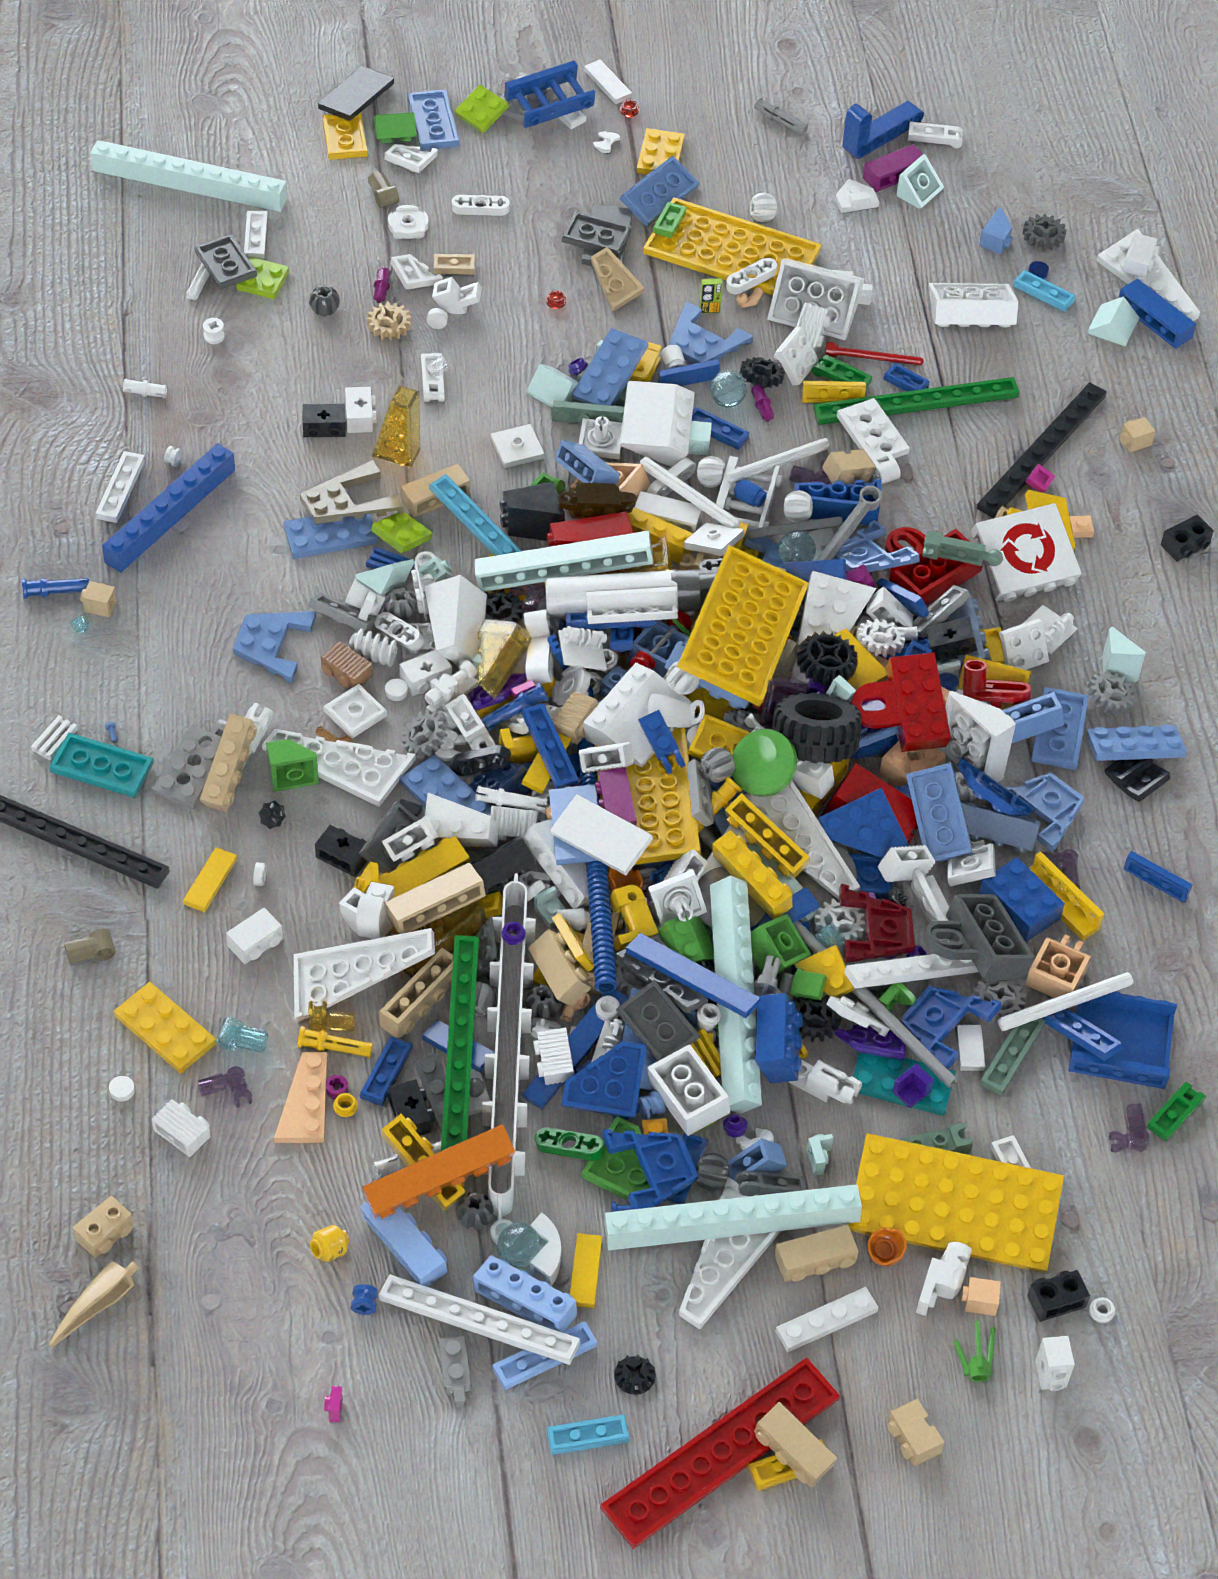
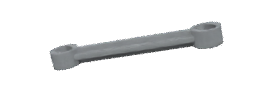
M865 486L861 489L859 503L816 560L833 559L867 512L876 510L879 507L882 494L877 487ZM873 495L876 501H866L863 496Z

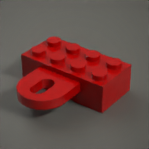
M911 527L897 528L887 536L885 551L890 554L903 549L904 547L898 541L904 540L919 554L920 562L891 568L889 581L922 597L926 606L939 599L953 585L960 586L982 572L984 560L982 566L941 557H938L937 560L923 557L922 553L926 535ZM957 529L944 535V537L970 542Z
M935 653L890 657L885 667L888 681L864 684L854 693L851 705H855L860 711L862 725L872 729L897 726L901 752L944 748L951 739ZM879 700L883 702L885 708L882 710L866 711L862 708L861 703Z

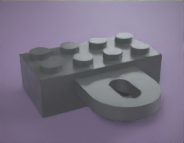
M955 894L946 914L948 921H933L929 923L923 934L925 945L933 953L950 960H972L984 980L1025 979L1035 959L996 894ZM939 939H950L952 941H941Z

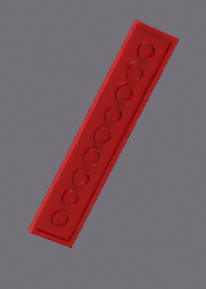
M806 1357L600 1504V1509L631 1548L635 1549L744 1470L750 1463L755 1462L771 1450L769 1446H764L758 1441L754 1430L757 1423L778 1402L803 1425H806L839 1401L840 1395Z

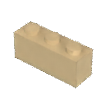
M459 464L446 467L443 470L401 486V501L413 518L444 506L429 489V484L445 474L467 496L470 495V479Z
M547 929L528 947L557 1000L572 1006L592 988L587 980L588 974L577 963L561 933H555Z
M845 1225L776 1244L774 1257L784 1282L791 1280L797 1282L803 1280L806 1276L813 1274L823 1275L831 1269L852 1266L857 1261L859 1250L849 1226Z
M780 1402L755 1427L754 1432L758 1441L764 1446H769L775 1452L776 1458L782 1464L790 1466L795 1471L794 1474L797 1479L803 1484L807 1483L811 1488L833 1467L837 1460V1457Z

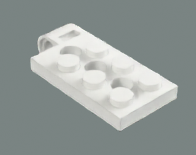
M873 398L838 410L837 418L858 448L864 449L876 466L872 474L873 479H882V484L899 479L900 469L895 458L909 454L910 448L877 401ZM871 434H878L880 437L871 436ZM882 448H887V449H889L890 451H889V452H884V451H882L881 449H882Z

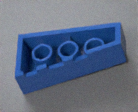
M874 479V483L855 480V484H843V481H834L831 485H825L823 482L795 483L794 491H804L811 496L813 510L810 519L842 517V522L844 523L859 503L861 489L865 486H875L881 491L882 479ZM873 495L863 496L866 501H876ZM880 505L876 510L868 511L859 524L868 526L873 520L878 522Z

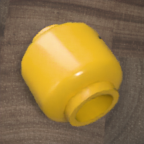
M336 1225L327 1226L314 1232L309 1244L310 1250L316 1259L330 1262L346 1254L349 1236L345 1230H341Z

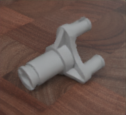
M767 956L762 975H759L758 979L754 981V994L756 996L786 993L792 1002L793 998L790 992L794 975L782 974L779 988H777L776 976L781 960L776 957L773 966H771L774 956ZM752 963V964H753V976H754V972H755L757 966H755V964Z

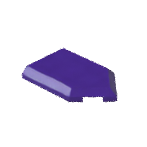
M499 673L497 679L487 678L469 694L473 708L481 710L505 701L512 695V688L527 682L526 673Z
M857 1024L850 1030L845 1031L844 1028L834 1030V1034L857 1052L904 1061L906 1045L891 1030L888 1031L886 1037L880 1035L869 1025L867 1028Z

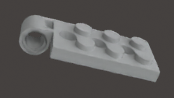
M219 719L211 732L190 725L153 786V793L195 809L200 800L227 720ZM205 740L212 742L209 747L203 748L200 746ZM197 758L201 760L199 765H189L192 759ZM182 777L190 778L187 784L182 785L178 783Z

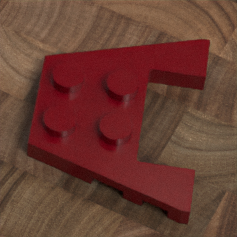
M846 884L840 885V906L864 909L867 942L845 940L843 947L846 963L913 952L915 939L912 910L910 908L886 899L879 901L869 897L867 892L861 890L858 893L850 890V886Z

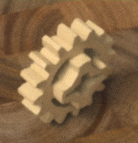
M386 302V305L383 306L379 303V308L372 307V312H368L367 326L369 327V332H373L374 337L380 335L381 340L385 337H388L389 341H392V337L400 339V334L407 335V330L411 329L410 311L405 310L404 305L397 307L396 302L393 305Z

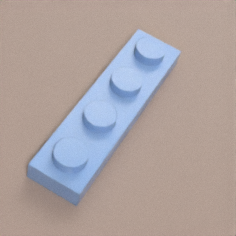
M585 1321L563 1332L580 1338V1345L574 1357L597 1347V1341ZM522 1350L493 1364L492 1369L505 1391L562 1364V1362Z

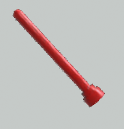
M826 342L825 354L831 357L840 355L912 365H922L924 362L921 357L843 348L836 345L835 342Z

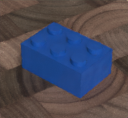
M1018 857L996 870V876L982 879L979 894L997 895L1025 942L1061 919L1065 903Z
M786 993L758 996L760 997V1004L757 1006L756 1064L770 1084L798 1081L799 1071L802 1070V1062L799 1056V1049H802V1038L799 1034V1027L803 1026L802 1014L796 1010L795 1003L791 1002Z

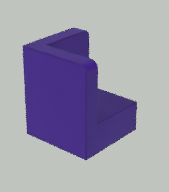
M916 1063L895 1080L893 1093L907 1107L912 1108L931 1093L934 1079Z

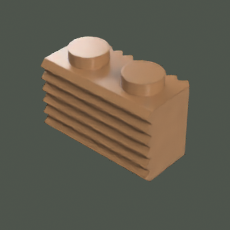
M338 641L321 656V669L323 673L329 677L331 675L335 677L344 688L349 687L351 689L357 684L362 686L373 676L372 663L358 655L357 652L355 653L348 646H345L341 641Z

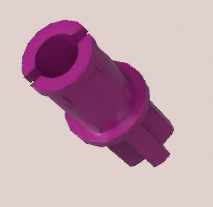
M386 267L378 269L377 279L374 281L373 299L377 303L385 301L387 290L390 288V270Z
M760 385L753 386L751 393L755 399V407L759 409L762 418L769 422L774 418V413L770 406L771 400L767 397L764 388Z

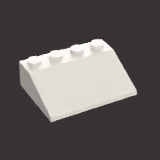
M788 258L782 259L767 320L796 327L803 305L808 303L828 309L831 321L828 329L824 328L823 335L846 340L865 279Z
M929 283L928 285L932 318L935 324H938L940 327H949L950 324L969 327L970 324H975L980 327L998 325L999 327L1006 328L1017 323L1018 300L1009 284Z
M629 381L627 383L620 446L667 466L673 467L688 455L695 392L676 384Z
M635 663L583 722L586 741L597 746L631 742L634 764L643 767L654 754V751L638 719L648 715V701L651 694L665 695L688 704L692 702L684 695L673 691L667 684V681L655 671ZM669 728V730H670L671 733L676 729V728Z
M953 691L949 692L945 709L951 739L946 747L937 749L945 753L946 758L957 768L958 762L963 757L995 781L1000 782L1004 778L1016 723L999 708Z

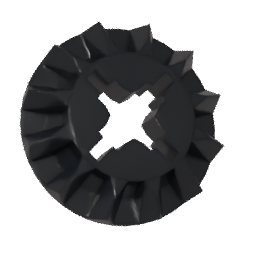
M638 1354L631 1357L627 1355L625 1359L618 1361L614 1370L616 1385L623 1392L631 1395L643 1394L650 1390L656 1378L655 1367L652 1366L648 1358L644 1359ZM641 1368L640 1378L635 1376L629 1380L630 1370L636 1371Z

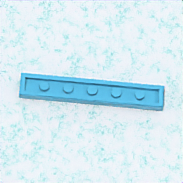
M447 474L429 484V489L494 556L522 552Z

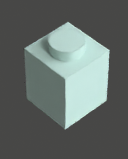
M691 421L688 454L709 456L712 423Z

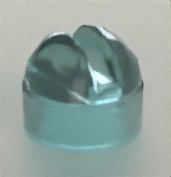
M86 614L69 622L72 628L79 633L85 632L89 626Z

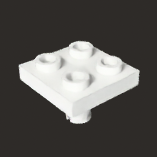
M795 327L774 354V361L783 366L792 386L799 385L811 371L812 367L819 361L802 327Z
M602 416L597 417L596 420L583 418L579 444L587 447L598 457L620 459L622 423L609 421L606 417L602 420Z
M1035 619L999 632L1006 665L1027 670L1049 662L1042 620Z
M693 870L648 887L661 927L666 921L675 918L686 921L685 916L690 920L692 916H699L707 912Z

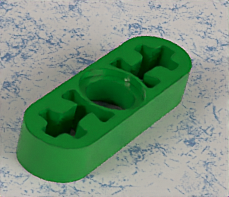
M546 1127L538 1130L534 1136L538 1150L543 1153L589 1161L599 1160L605 1153L603 1141L596 1135ZM569 1140L576 1141V1144L571 1148L563 1147L564 1143Z

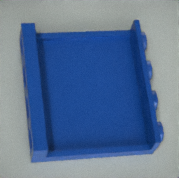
M1117 991L1078 1004L1076 1014L1122 1042V1050L1104 1061L1072 1041L1068 1071L1165 1089L1170 1076L1169 1058L1174 1014L1177 1004L1166 1000H1154L1143 996L1122 994Z

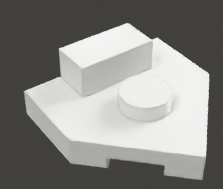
M848 179L836 194L835 200L841 213L879 207V200L874 189L851 179Z

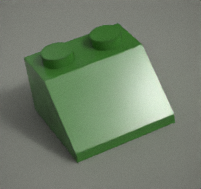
M414 112L383 114L373 117L376 140H381V143H393V139L399 138L401 142L412 141L413 137H416Z
M290 739L266 743L268 772L273 792L319 784L316 752Z
M788 914L760 925L751 931L752 958L761 973L763 972L767 956H774L771 966H773L776 957L781 960L777 973L779 974L811 955Z
M685 916L686 921L675 918L666 921L658 930L660 939L669 949L697 964L708 960L712 964L714 963V947L701 917L692 916L688 920L687 916Z

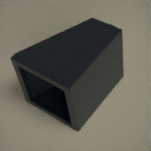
M554 482L503 491V500L500 501V509L503 515H500V524L502 528L506 529L508 536L547 541V533H550V524L565 521V512L559 508L558 493Z

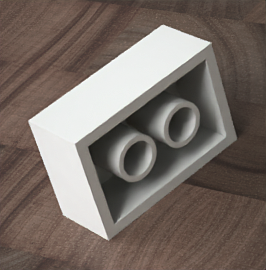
M690 1044L647 1067L650 1085L654 1090L658 1091L664 1104L687 1136L730 1113L728 1095Z

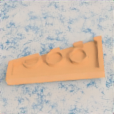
M302 1052L274 1136V1143H324L327 1052Z

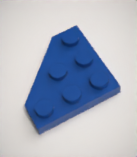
M882 788L818 818L819 823L831 841L841 843L867 854L869 853L881 859L884 858L891 847H909Z
M621 1041L577 1074L565 1080L561 1107L634 1119L646 1045Z

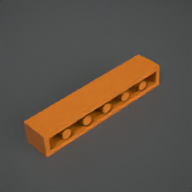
M501 1124L362 1186V1191L374 1218L380 1216L381 1219H385L396 1213L394 1209L403 1205L405 1209L418 1204V1199L427 1195L428 1198H432L442 1193L441 1188L451 1185L454 1188L466 1182L465 1178L472 1174L478 1177L489 1171L488 1167L497 1164L500 1167L512 1161L511 1157L514 1156L516 1151L504 1125Z

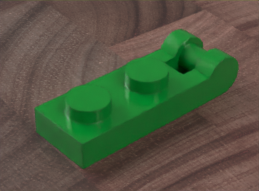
M826 354L822 355L819 363H816L811 369L812 373L817 377L823 376L832 381L865 382L866 388L872 382L873 377Z
M1185 1082L1148 1122L1146 1128L1167 1142L1189 1116L1202 1105L1206 1095L1202 1092H1196L1192 1089L1191 1084Z

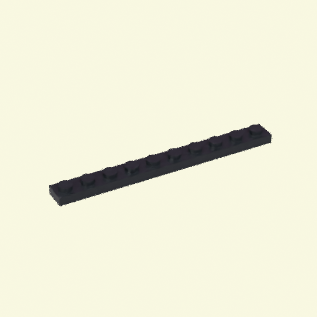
M1089 382L977 503L976 509L995 518L999 509L1002 506L1006 507L1027 484L1025 481L1038 464L1043 466L1103 401L1107 391Z
M0 795V822L156 889L160 887L170 872L167 865Z

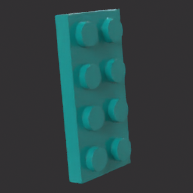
M68 732L49 769L51 773L135 798L154 761L152 757Z
M859 1052L852 1076L862 1082L859 1094L906 1106L893 1093L895 1080L917 1063L934 1081L931 1093L912 1108L941 1116L945 1115L952 1087L948 1088L923 1062L905 1057L904 1061ZM949 1069V1071L955 1076L956 1071Z

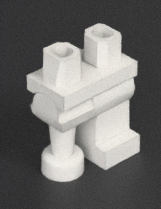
M466 660L460 665V671L450 676L444 673L441 675L439 682L434 678L430 682L431 690L425 694V700L430 704L425 708L426 711H436L437 713L448 711L445 705L462 694H465L469 701V694L479 686L478 680L474 678L477 675L476 667Z

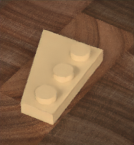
M608 247L591 256V263L612 313L644 293V286Z

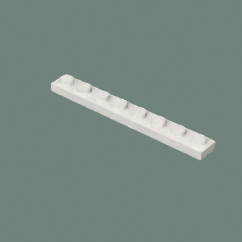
M390 1274L379 1293L380 1301L568 1365L571 1364L580 1345V1338Z

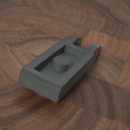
M741 1171L735 1175L736 1182L739 1184V1193L748 1197L756 1194L767 1195L807 1190L803 1177L798 1175L763 1171Z

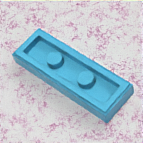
M1023 270L1013 283V287L1064 312L1073 304L1076 295L1026 270Z
M625 1414L546 1428L551 1455L629 1443L630 1439Z

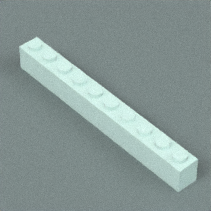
M97 140L90 153L92 170L95 172L281 212L287 200L286 181L100 140Z
M730 875L710 885L715 974L754 994L747 882ZM717 1003L721 1013L718 1029L722 1088L729 1097L730 1111L741 1114L762 1105L760 1068L756 1064V1009L747 1018H744Z
M856 1184L605 1213V1232L609 1251L860 1222L862 1205L858 1185Z

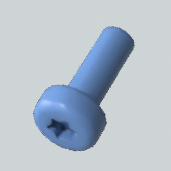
M108 722L105 724V729L109 731L112 742H117L118 739L114 730L116 724Z

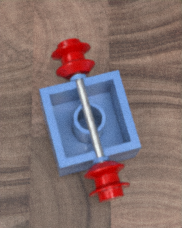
M677 610L678 618L676 620L686 629H689L692 625L689 615ZM667 619V625L656 620V625L645 628L634 640L633 650L629 652L628 663L631 667L638 663L655 671L663 678L668 671L664 667L676 643L681 641L686 644L689 637L672 622V619Z

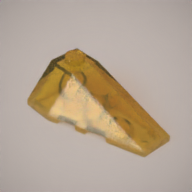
M485 619L478 631V639L481 640V646L478 647V654L481 655V662L478 664V684L495 698L527 651L532 637L526 629L516 622Z

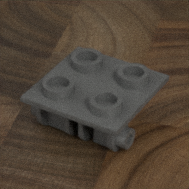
M491 916L481 926L480 931L475 936L479 937L476 982L482 976L490 980V962H496L497 953L493 918Z

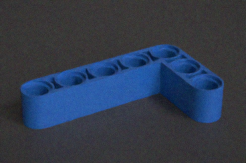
M906 101L872 121V115L858 104H853L846 113L842 147L856 159H860L908 131L910 122L920 123L924 117V112L910 101Z

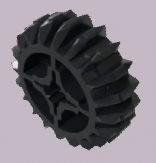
M824 631L820 635L814 632L812 636H807L805 641H802L796 655L797 666L800 667V673H805L806 679H813V684L820 682L822 687L825 684L830 686L839 675L848 682L855 674L858 665V652L855 651L854 645H849V639L843 640L841 635L838 637L834 636L833 631L829 635Z

